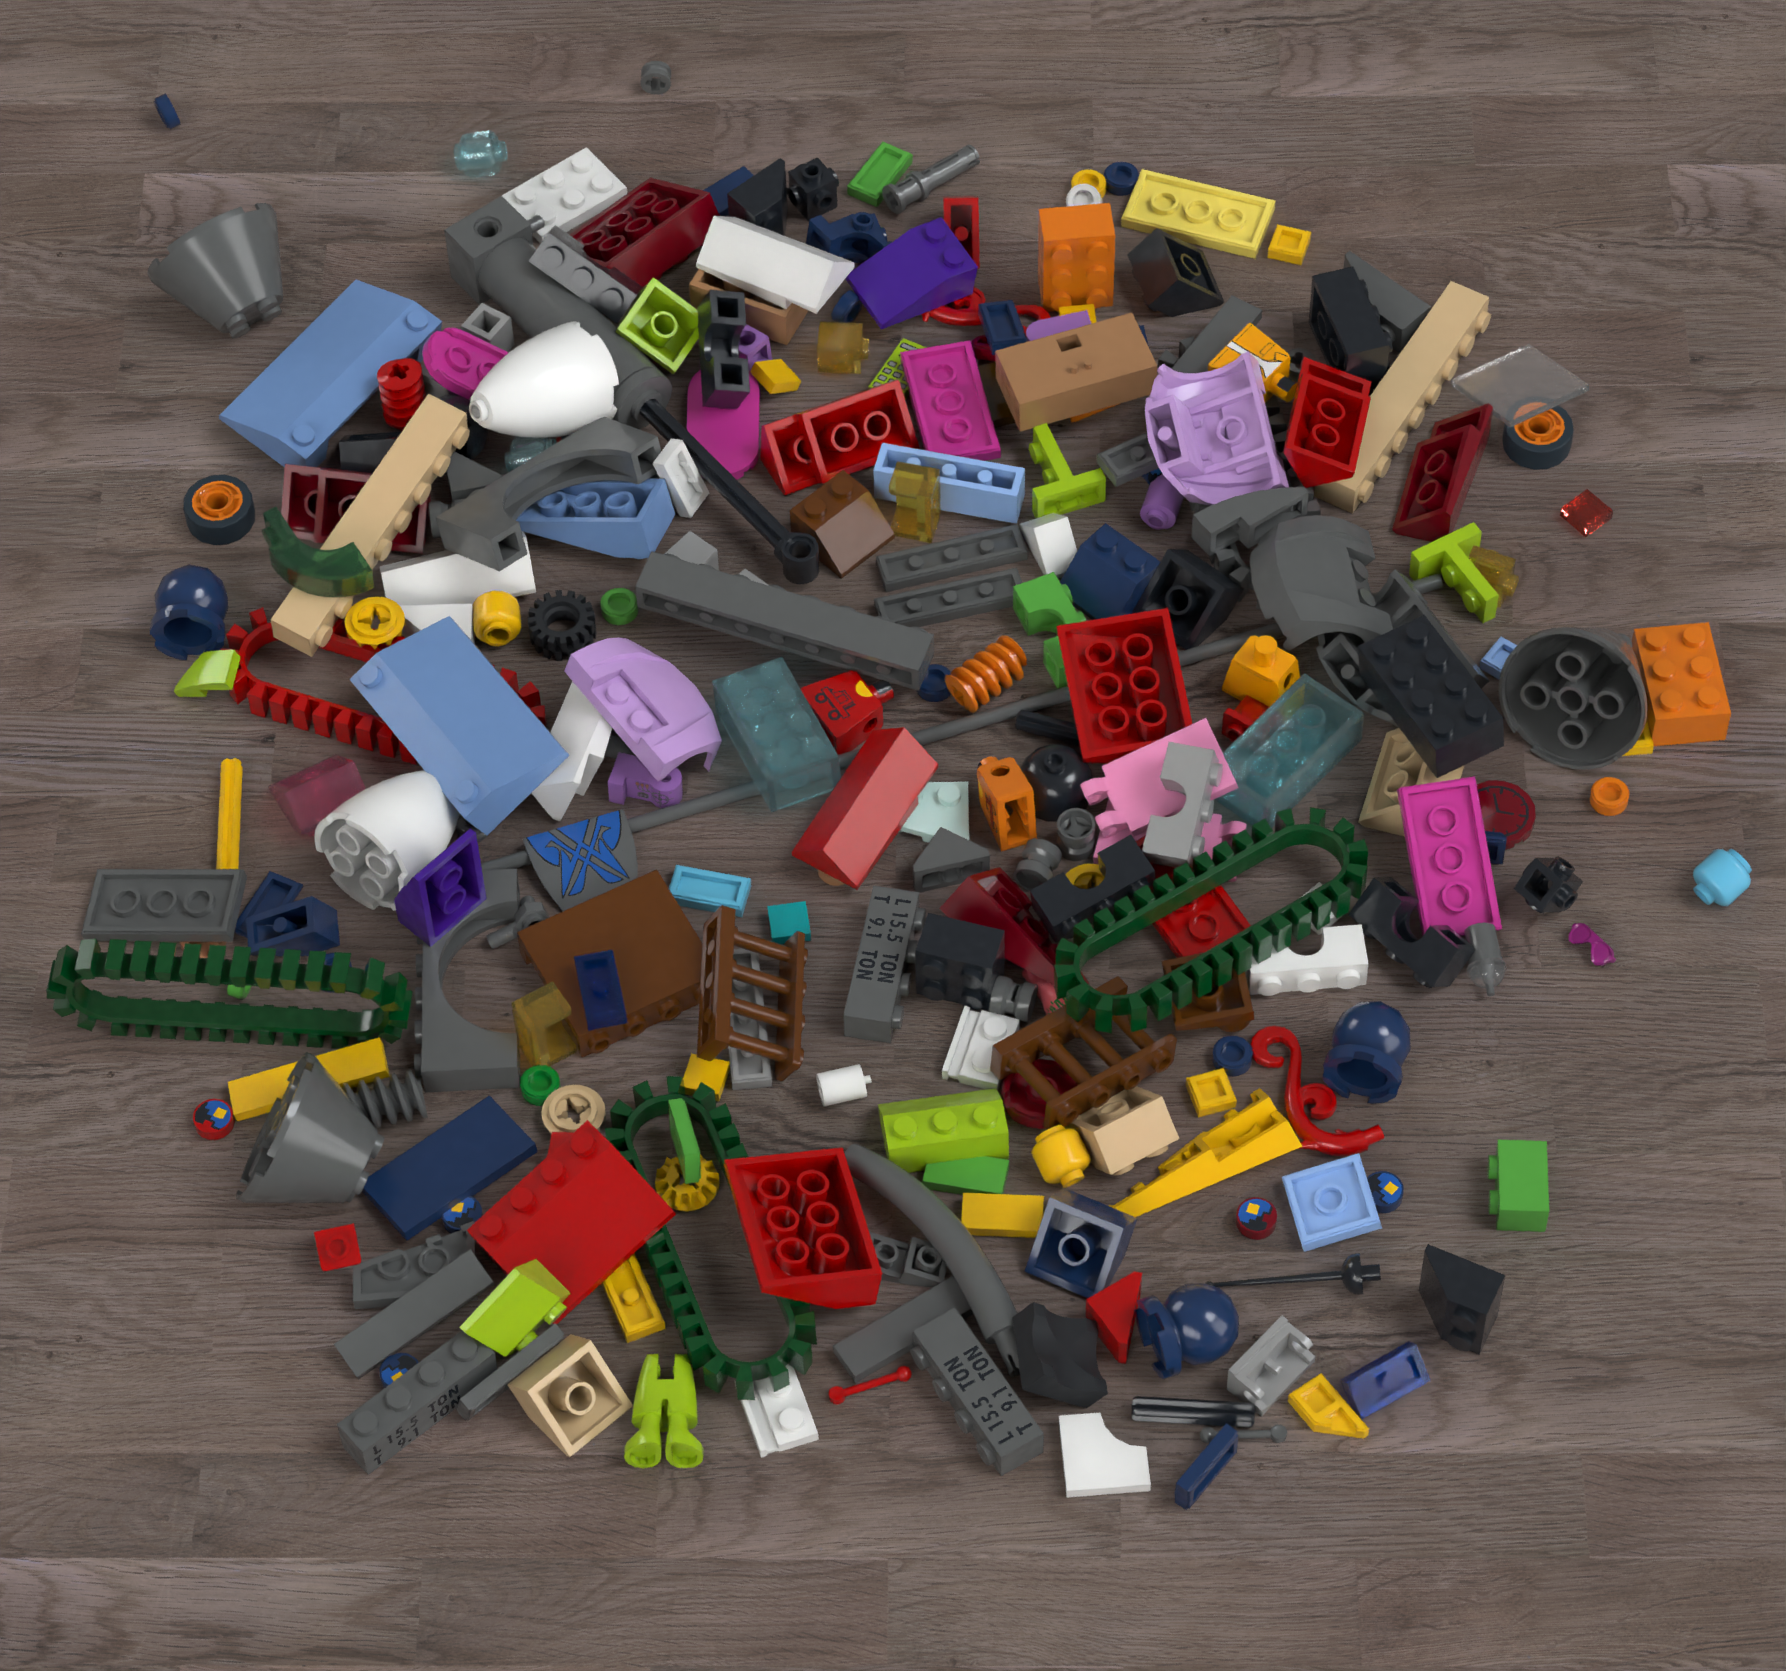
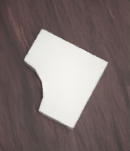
M1101 1413L1059 1416L1066 1498L1150 1491L1151 1483L1146 1447L1129 1445L1116 1439L1105 1427Z

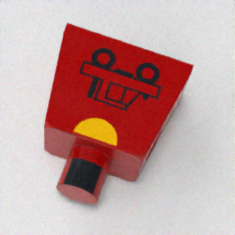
M852 670L798 689L800 713L834 756L852 751L867 740L873 730L881 729L883 726L882 704L894 698V692L889 682L880 679L868 686L860 675Z

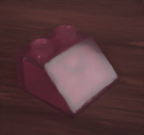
M337 754L268 786L294 831L302 835L307 833L309 837L315 835L318 823L343 802L366 789L355 762Z

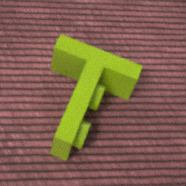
M1047 423L1033 427V443L1029 444V451L1034 464L1040 463L1043 469L1042 476L1045 484L1032 489V512L1035 518L1051 513L1063 515L1105 502L1106 477L1102 469L1098 468L1073 476Z
M1474 522L1411 552L1409 575L1414 581L1441 573L1445 583L1449 587H1454L1462 597L1466 609L1471 613L1474 612L1482 623L1496 617L1499 595L1470 560L1479 555L1482 535L1481 530Z

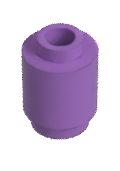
M1164 475L1158 476L1150 483L1140 510L1142 520L1153 529L1171 528L1176 522L1184 496Z

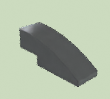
M1305 487L1268 489L1235 496L1213 504L1193 514L1192 539L1209 557L1237 540H1240L1249 549L1259 543L1261 536L1278 523L1307 515L1309 491Z

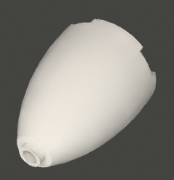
M568 322L525 341L492 367L481 380L471 397L469 404L470 415L475 422L484 428L517 437L547 438L571 435L585 425L602 417L614 418L617 408L613 405V386L619 385L615 364L601 338L597 334L591 336L580 327V322Z
M425 770L406 773L381 781L359 792L328 814L318 823L315 829V846L317 851L325 853L326 858L334 869V872L330 875L331 878L351 898L372 910L382 906L392 908L395 911L394 898L398 895L399 891L447 848L455 831L460 813L444 795L440 784L433 775L425 772Z

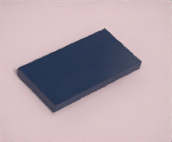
M489 1095L370 1175L362 1192L408 1241L440 1219L443 1213L467 1197L474 1196L538 1151L534 1141Z

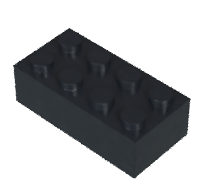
M1425 615L1358 646L1360 676L1436 778L1504 746L1502 715Z

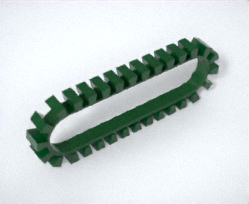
M1310 807L1309 824L1294 825L1295 822L1291 808L1276 812L1274 834L1264 818L1252 825L1251 837L1246 829L1232 836V849L1225 840L1213 847L1212 859L1207 852L1193 858V872L1186 862L1173 870V882L1166 873L1154 880L1153 893L1148 885H1145L1134 891L1133 904L1128 896L1115 902L1113 916L1106 907L1094 914L1093 927L1087 918L1074 925L1073 943L1061 938L1056 948L1054 989L1057 1000L1067 997L1066 1013L1077 1022L1085 1016L1089 1008L1096 1011V1031L1112 1033V1016L1128 1015L1131 1032L1147 1028L1148 1006H1150L1157 1021H1160L1172 1014V1001L1178 1010L1192 1002V989L1196 996L1200 998L1212 991V978L1219 987L1232 979V967L1237 975H1240L1251 969L1252 956L1257 964L1271 957L1272 945L1278 953L1291 945L1292 934L1297 941L1310 935L1311 922L1316 930L1330 923L1331 912L1336 919L1348 913L1351 896L1359 899L1366 889L1368 848L1365 839L1354 842L1355 826L1344 817L1336 824L1333 831L1325 828L1326 810ZM1294 845L1317 846L1330 852L1340 863L1341 870L1331 881L1136 992L1126 995L1105 994L1092 988L1081 975L1083 966L1092 957L1287 847Z
M96 938L81 940L79 952L68 945L58 950L56 961L53 960L46 989L47 999H55L53 1010L61 1017L73 1014L77 1009L80 1011L77 1026L89 1031L93 1030L97 1019L112 1022V1036H127L129 1024L131 1023L136 1024L135 1037L151 1038L154 1025H161L160 1038L176 1039L178 1026L185 1027L184 1040L200 1041L202 1029L210 1028L209 1041L225 1042L227 1029L234 1030L233 1043L249 1044L251 1032L259 1031L258 1044L274 1045L276 1032H283L282 1046L298 1047L300 1034H308L307 1047L323 1048L325 1035H333L331 1049L348 1047L349 1037H358V1043L378 1038V1036L390 1044L401 1039L402 1029H407L413 993V991L406 990L408 980L401 972L385 976V980L383 979L385 962L370 957L365 970L349 967L351 953L335 952L333 964L324 965L326 951H309L307 964H299L301 950L285 949L281 963L275 962L276 949L259 948L257 961H250L251 947L235 946L233 958L230 960L225 959L226 946L210 945L207 958H200L201 944L185 943L183 955L178 957L175 956L177 943L160 942L158 954L150 955L152 941L135 940L133 953L127 954V940L110 939L108 952H101ZM95 977L110 978V980H120V978L141 982L157 980L160 983L174 981L195 985V983H208L210 986L225 984L244 988L245 986H259L261 989L276 987L284 988L285 990L309 989L312 992H320V990L334 991L335 993L351 992L359 994L360 997L367 1000L371 999L379 1007L374 1010L368 1009L362 1010V1012H351L347 1009H337V1011L316 1007H313V1009H300L298 1006L283 1008L265 1004L264 1006H250L248 1003L232 1005L225 1004V1002L201 1003L197 1000L181 1002L176 1001V999H166L164 1001L152 1000V998L146 997L130 999L127 996H117L115 998L102 995V992L90 990L81 981L95 979Z
M666 1076L667 1095L653 1097L649 1083L646 1080L632 1087L636 1107L634 1111L618 1099L610 1110L612 1128H605V1137L647 1183L648 1180L633 1146L635 1135L640 1127L650 1119L663 1114H669L668 1100L682 1098L683 1101L685 1100L689 1117L698 1121L705 1129L730 1188L724 1167L725 1159L748 1157L743 1143L740 1142V1135L735 1124H732L731 1114L726 1103L716 1108L715 1092L712 1088L701 1082L691 1099L685 1096L683 1077ZM666 1224L646 1241L643 1246H645L647 1258L651 1267L653 1266L658 1285L662 1288V1295L668 1308L670 1307L671 1317L676 1329L678 1328L685 1350L687 1349L692 1369L695 1371L703 1366L706 1386L719 1394L728 1376L736 1379L738 1400H755L753 1381L765 1379L769 1376L774 1392L790 1385L788 1369L785 1367L788 1363L805 1376L813 1363L811 1344L817 1345L814 1311H810V1303L775 1296L789 1327L787 1340L775 1354L766 1359L754 1362L734 1360L723 1354L714 1344Z

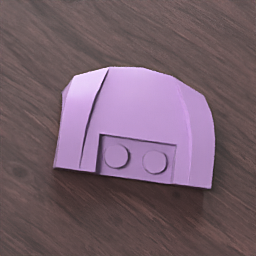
M1249 351L1242 353L1229 364L1207 372L1181 373L1172 370L1165 364L1158 368V376L1154 379L1151 395L1146 398L1145 404L1148 442L1163 475L1189 502L1211 506L1229 498L1255 491L1289 487L1283 460L1277 454L1263 394H1266L1259 363Z
M619 637L595 642L570 654L564 672L657 781L665 778L673 769L688 758L707 752V757L703 766L709 772L722 742L713 712L697 687L673 664L631 640Z

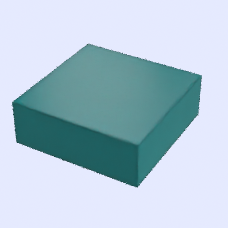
M806 901L767 906L772 942L784 944L796 931L805 933V941H811Z

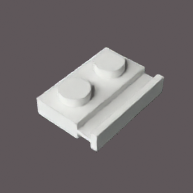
M964 1006L942 1069V1079L948 1080L950 1077L958 1079L959 1083L982 1089L996 1088L998 1091L1001 1080L990 1071L992 1046L1019 1031L1020 1019L981 1010V1013L971 1011L968 1006Z
M789 1364L785 1367L788 1369L790 1385L774 1392L768 1376V1378L753 1381L755 1400H740L761 1457H765L767 1454L775 1451L780 1452L819 1440L816 1426L796 1372Z

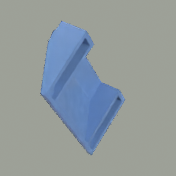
M355 280L219 415V419L283 467H285L286 463L318 467L327 457L329 439L379 389L377 372L380 367L388 361L402 358H412L421 362L423 360L422 351L425 342L437 330L441 331L442 321L411 299Z
M450 616L377 652L350 678V681L425 772L436 778L444 795L463 818L485 835H489L570 756Z

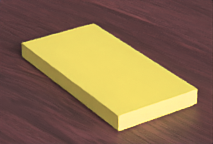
M1141 169L1121 218V227L1149 234L1158 228L1186 243L1256 259L1274 213L1276 201Z

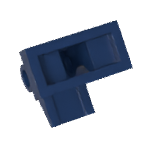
M866 212L851 214L832 223H829L821 215L809 220L806 238L807 245L841 258L849 259L854 263L865 262L892 243L891 241L887 242L886 230L884 227H880L875 213L868 214Z

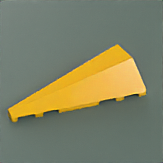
M1258 1088L1250 1094L1253 1102L1239 1113L1235 1109L1228 1111L1224 1114V1122L1208 1132L1203 1131L1159 1165L1160 1175L1146 1186L1142 1182H1138L1130 1188L1131 1195L1115 1205L1108 1206L1137 1217L1300 1148L1302 1145L1288 1120L1277 1111L1270 1097L1261 1088Z

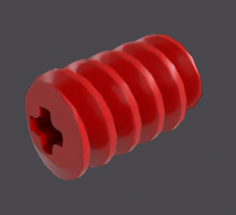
M412 358L388 361L377 372L378 388L385 422L389 426L403 431L426 398L421 364Z

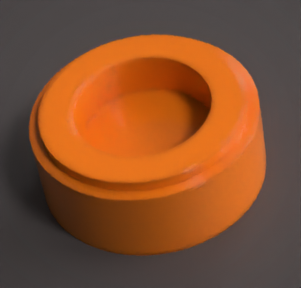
M1604 777L1593 784L1590 793V804L1596 812L1605 816H1615L1626 809L1629 800V789L1623 781L1614 777Z

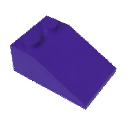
M940 217L908 230L852 270L846 277V281L859 296L865 308L882 330L971 295L978 266L943 218Z
M471 828L418 872L394 898L398 921L430 947L487 899L476 832Z

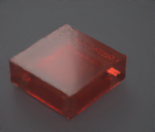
M1586 489L1561 507L1560 516L1583 536L1587 537L1612 519L1613 510Z

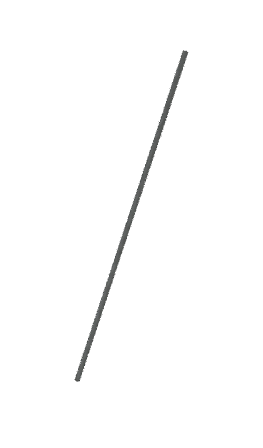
M1439 574L1412 581L1420 594L1443 587ZM1378 592L1372 593L1373 597L1378 594ZM1276 622L1178 652L1180 666L1183 667L1239 650L1250 636L1256 635L1260 637L1267 635L1275 639L1285 635ZM1068 686L910 734L922 746L1017 717L1020 710L1034 712L1070 701ZM860 749L648 812L627 820L632 833L840 771L849 767ZM527 850L483 862L481 867L482 870L516 869L532 863Z

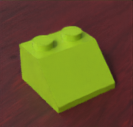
M653 277L629 307L615 332L674 374L699 338L698 312L696 308Z
M537 1259L515 1267L459 1328L467 1335L507 1357L517 1351H521L538 1337L535 1331L545 1321L551 1325L566 1310L567 1307L562 1302L571 1293Z

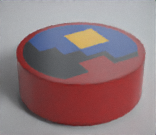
M221 1099L205 1100L196 1107L193 1113L195 1129L205 1139L218 1140L224 1138L234 1127L235 1119L232 1108Z

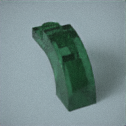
M276 506L263 513L266 528L262 529V534L270 547L268 549L271 565L277 574L290 585L312 595L335 598L353 596L375 588L372 569L354 542L333 550L315 549L297 538Z

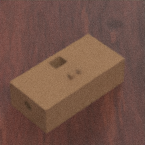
M1133 313L995 351L996 380L1020 432L1045 423H1053L1151 395L1153 382L1157 377V364Z

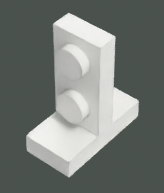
M671 438L652 463L657 473L648 479H665L671 501L679 516L691 518L708 496L709 491L683 440Z

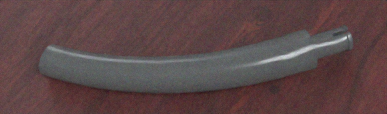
M859 1144L849 1146L845 1152V1157L851 1176L884 1196L924 1234L959 1284L986 1343L996 1344L1007 1367L1009 1376H1019L1020 1368L1012 1319L1017 1314V1310L999 1275L977 1241L956 1215L931 1190L907 1171Z

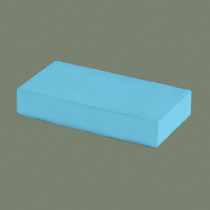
M676 865L669 890L679 906L715 912L723 905L736 909L735 916L742 917L751 889V878Z

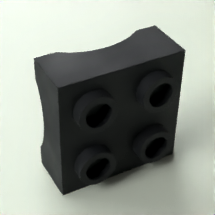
M1034 1302L1012 1317L1022 1389L1024 1391L1084 1408L1090 1407L1108 1394L1106 1381L1100 1374L1096 1359V1345L1099 1334L1097 1321L1088 1318L1059 1316L1047 1310L1044 1305Z

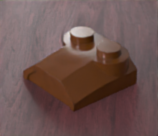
M1203 953L1161 961L1164 975ZM1232 967V979L1219 987L1212 978V991L1200 998L1196 996L1192 989V1002L1179 1010L1172 1001V1016L1176 1031L1218 1027L1226 1032H1238L1246 1028L1251 1020H1255L1245 972L1237 975Z

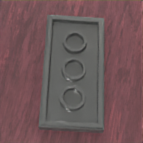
M97 869L81 934L84 939L96 938L97 941L119 939L127 941L232 942L247 875L244 869Z

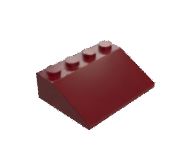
M650 177L569 235L584 245L583 251L595 262L608 269L617 268L644 287L653 277L659 280L663 272L673 265L684 262L689 257L688 254L703 246L713 217L720 215L710 192Z

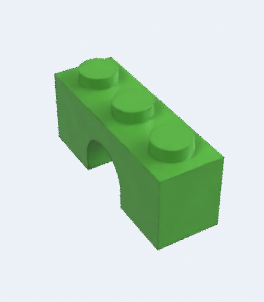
M1054 572L1013 586V610L1028 636L1042 631H1050L1057 634L1056 626L1086 621L1084 614L1081 611L1076 612L1072 605L1073 599L1066 584L1061 585ZM1058 636L1045 640L1043 664L1057 689L1068 686Z

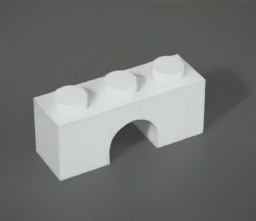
M1362 924L1324 927L1322 929L1321 948L1313 955H1298L1288 947L1277 953L1272 945L1271 957L1257 964L1252 956L1251 969L1245 971L1250 995L1262 994L1272 996L1279 992H1314L1325 988L1339 987L1351 989L1356 986L1366 985L1368 958Z

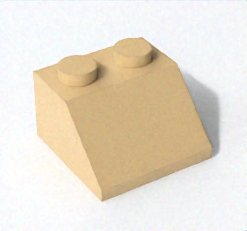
M1137 1086L1131 1090L1121 1091L1111 1097L1103 1106L1091 1108L1079 1115L1074 1122L1065 1126L1067 1129L1077 1130L1090 1155L1093 1166L1110 1175H1121L1133 1169L1136 1161L1144 1157H1155L1168 1150L1169 1144L1179 1139L1163 1097Z
M572 1334L507 1384L527 1416L569 1457L633 1406L592 1341Z

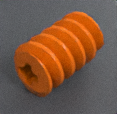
M1002 635L997 639L996 643H990L985 648V651L977 652L973 659H967L962 664V667H956L950 675H945V683L955 700L969 712L975 713L978 710L977 701L982 705H986L990 701L989 694L994 697H998L1001 694L1000 685L1005 689H1009L1013 685L1012 678L1016 681H1021L1024 678L1022 666L1027 665V658L1017 642L1007 635Z

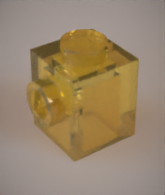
M820 322L817 344L818 372L861 374L862 360H869L870 339L863 338V323Z

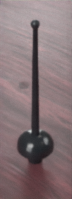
M1355 1253L1345 1259L1341 1271L1215 1283L1207 1281L1205 1284L1214 1287L1342 1280L1348 1291L1360 1295L1363 1294L1362 1282L1380 1281L1381 1276L1379 1264L1361 1265L1360 1253Z

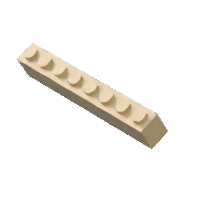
M1453 281L1448 284L1370 396V405L1353 477L1315 486L1314 497L1352 514L1360 502L1366 503L1368 501L1376 479L1378 477L1383 478L1386 475L1394 453H1401L1407 442L1410 430L1412 428L1417 429L1421 424L1425 408L1428 404H1435L1440 395L1443 382L1445 380L1450 381L1453 378L1461 356L1467 357L1469 355L1477 333H1483L1486 330L1491 319V314L1488 313V296Z
M430 394L426 396L271 618L272 631L275 638L311 657L319 646L324 647L328 643L333 633L332 627L339 617L343 619L352 606V598L357 591L366 588L379 560L384 561L392 548L393 539L398 532L403 533L407 529L412 518L411 513L417 504L422 505L427 500L431 491V484L435 478L445 474L453 452L456 448L461 449L465 445L470 434L466 412Z

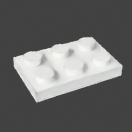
M586 147L502 196L526 220L536 215H540L544 219L545 226L532 234L541 244L547 233L555 225L564 232H568L601 213L627 194V187Z

